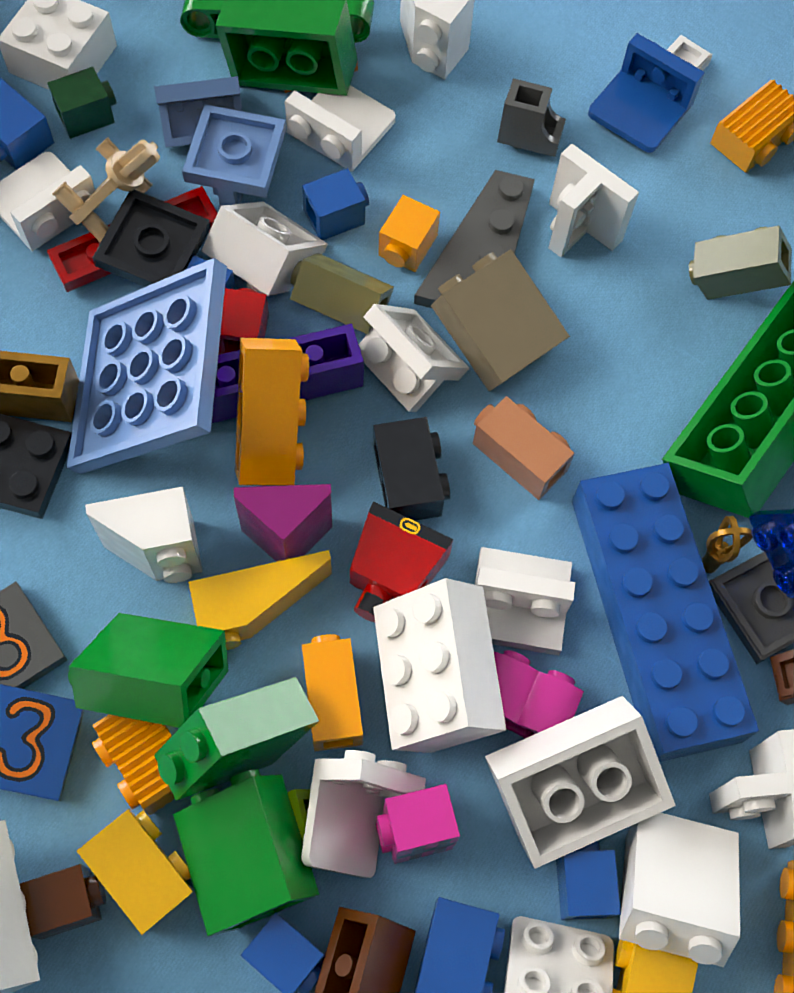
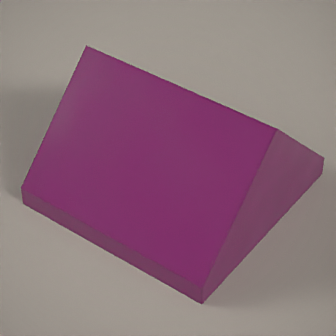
M331 484L234 487V500L241 531L276 562L306 555L332 528Z

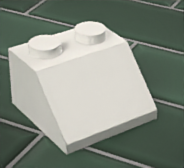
M401 0L400 23L412 63L418 65L422 70L431 72L445 80L469 49L475 0Z
M262 201L221 206L202 248V252L210 258L217 259L226 265L228 269L233 270V274L248 282L247 287L249 289L267 294V297L288 292L294 286L290 283L297 263L314 254H323L328 243Z
M183 486L85 505L86 514L103 546L154 580L178 583L190 579L192 574L202 572L194 520Z

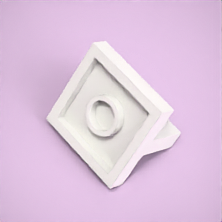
M574 144L569 145L561 153L549 205L558 211L550 225V229L553 232L549 249L559 257H562L586 232L613 251L623 241L639 194L636 189Z
M374 304L365 314V320L373 328L359 344L364 363L408 412H417L444 380L459 381L469 370L466 363L415 309Z
M481 547L475 585L482 586L484 590L492 644L559 656L562 651L566 614L574 600L576 582L570 581L572 562Z
M794 729L777 731L749 750L754 775L735 777L709 794L713 814L729 812L730 820L752 819L760 817L762 814L768 849L786 848L794 845Z

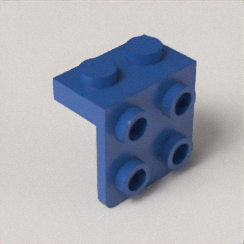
M636 33L628 43L620 72L590 105L588 116L648 153L654 152L694 104L705 72L662 48L657 43Z

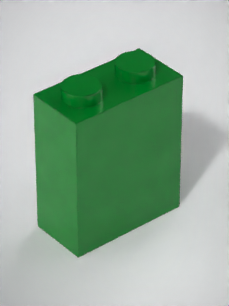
M118 613L69 665L68 679L73 689L75 707L180 728L198 708L205 704L229 671L225 630Z
M296 677L198 708L154 755L158 762L159 774L162 780L169 785L175 800L183 799L228 782L230 778L242 772L262 769L272 765L319 722V719Z
M259 769L242 772L230 778V787L222 791L219 788L200 792L190 798L191 806L173 814L207 936L239 930L274 915L275 912H281L320 895L312 868L305 866L302 862L303 840L282 774L261 775Z

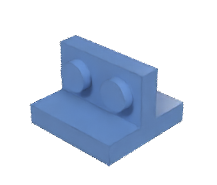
M238 76L154 86L166 148L191 145L204 104L242 111Z
M204 104L182 170L184 182L213 187V194L218 195L220 207L241 204L243 194L266 198L286 133V120Z

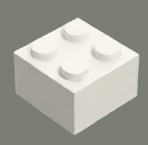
M27 0L0 35V50L8 72L48 90L47 82L81 70L94 67L96 73H98L117 47L109 12L81 0Z

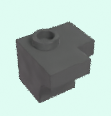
M513 78L504 103L497 142L518 149L555 157L566 119L557 115L551 108L550 97L552 88Z

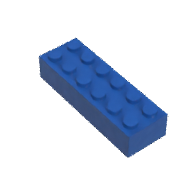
M669 463L581 480L572 499V505L633 706L644 720L659 762L743 743L759 732Z

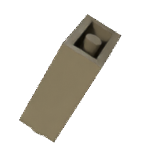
M511 249L498 258L494 252L487 254L472 266L475 273L464 280L460 274H457L438 288L441 296L431 305L488 391L499 386L570 337Z

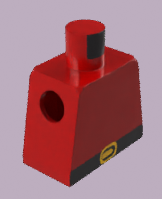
M373 501L350 567V584L363 591L354 607V611L362 618L375 623L373 607L429 585L447 562L451 553L453 539Z

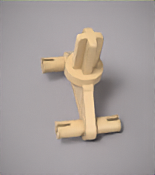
M107 137L96 147V151L107 160L106 173L108 177L88 199L83 202L66 181L52 195L72 212L69 218L76 225L82 223L100 243L109 226L93 212L94 209L117 188L123 191H133L135 189L145 193L153 184L144 176V173L159 161L160 155L156 151L158 146L153 141L148 143L146 140H140L127 152L120 151Z

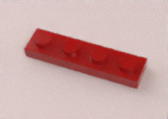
M203 186L164 201L210 221V230L218 214ZM90 232L47 250L48 256L66 292L112 274L94 265L92 257L100 243Z

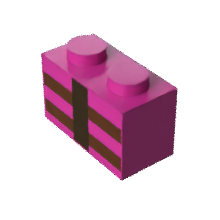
M447 784L386 798L383 813L377 816V823H375L382 854L391 852L394 864L452 850L460 837Z

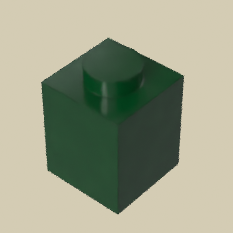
M94 67L47 82L55 109L70 139L115 123L111 106L117 104L113 90L108 80L100 81Z

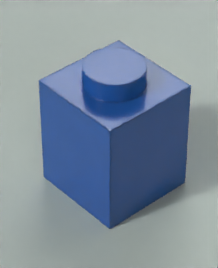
M348 168L302 185L303 210L318 238L321 240L331 238L365 224V207L369 205V197L363 183H356Z
M594 842L556 859L561 920L610 919L621 915L615 850H600L599 842Z
M276 912L240 955L281 993H310L319 979L321 972L319 964L325 958L322 952Z

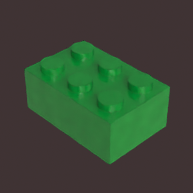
M224 0L215 27L231 77L238 76L239 86L347 96L358 61L347 0Z

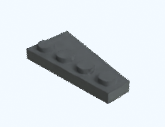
M499 170L494 171L415 293L414 304L432 308L431 305L441 296L438 288L457 274H460L463 280L475 273L472 266L491 252H494L497 258L510 249L515 254L535 179Z

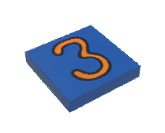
M0 684V789L61 801L84 709L76 708L73 699Z

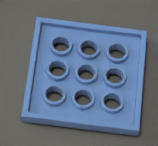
M212 258L89 311L67 469L83 474L211 433L225 295L226 265Z

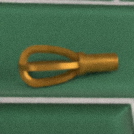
M726 516L720 524L718 531L710 534L707 539V551L701 559L707 573H713L721 564L736 559L740 548L749 543L753 538L752 530L738 527L734 516ZM732 535L733 544L729 546L724 542V536Z

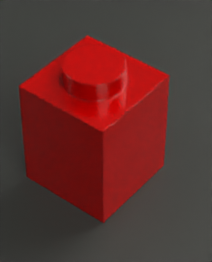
M225 288L218 355L240 350V338H265L269 319L267 294L258 293L249 288H239L237 290Z

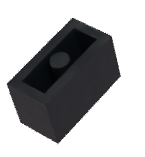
M427 417L373 425V448L385 507L414 521L441 517L444 500L450 499V487L447 474L438 472L436 459L441 458L440 439L437 432L430 433Z

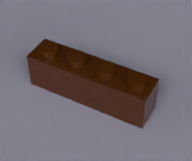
M339 906L315 993H400L416 930L379 915Z

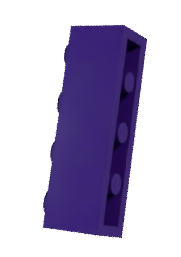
M352 323L288 338L296 339L302 349V354H308L309 357L308 381L300 383V399H305L306 401L364 386V360ZM240 350L218 355L212 423L237 418Z

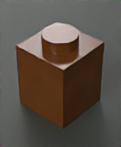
M82 864L19 883L26 900L25 912L31 938L42 940L102 920L99 906L106 904L104 886L95 875H92L91 869Z

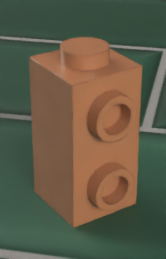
M506 396L495 407L492 404L486 406L475 419L474 425L476 429L473 445L538 500L568 471L574 456V452L570 449L568 442L560 434L549 432L538 423L535 415L525 405L516 404Z

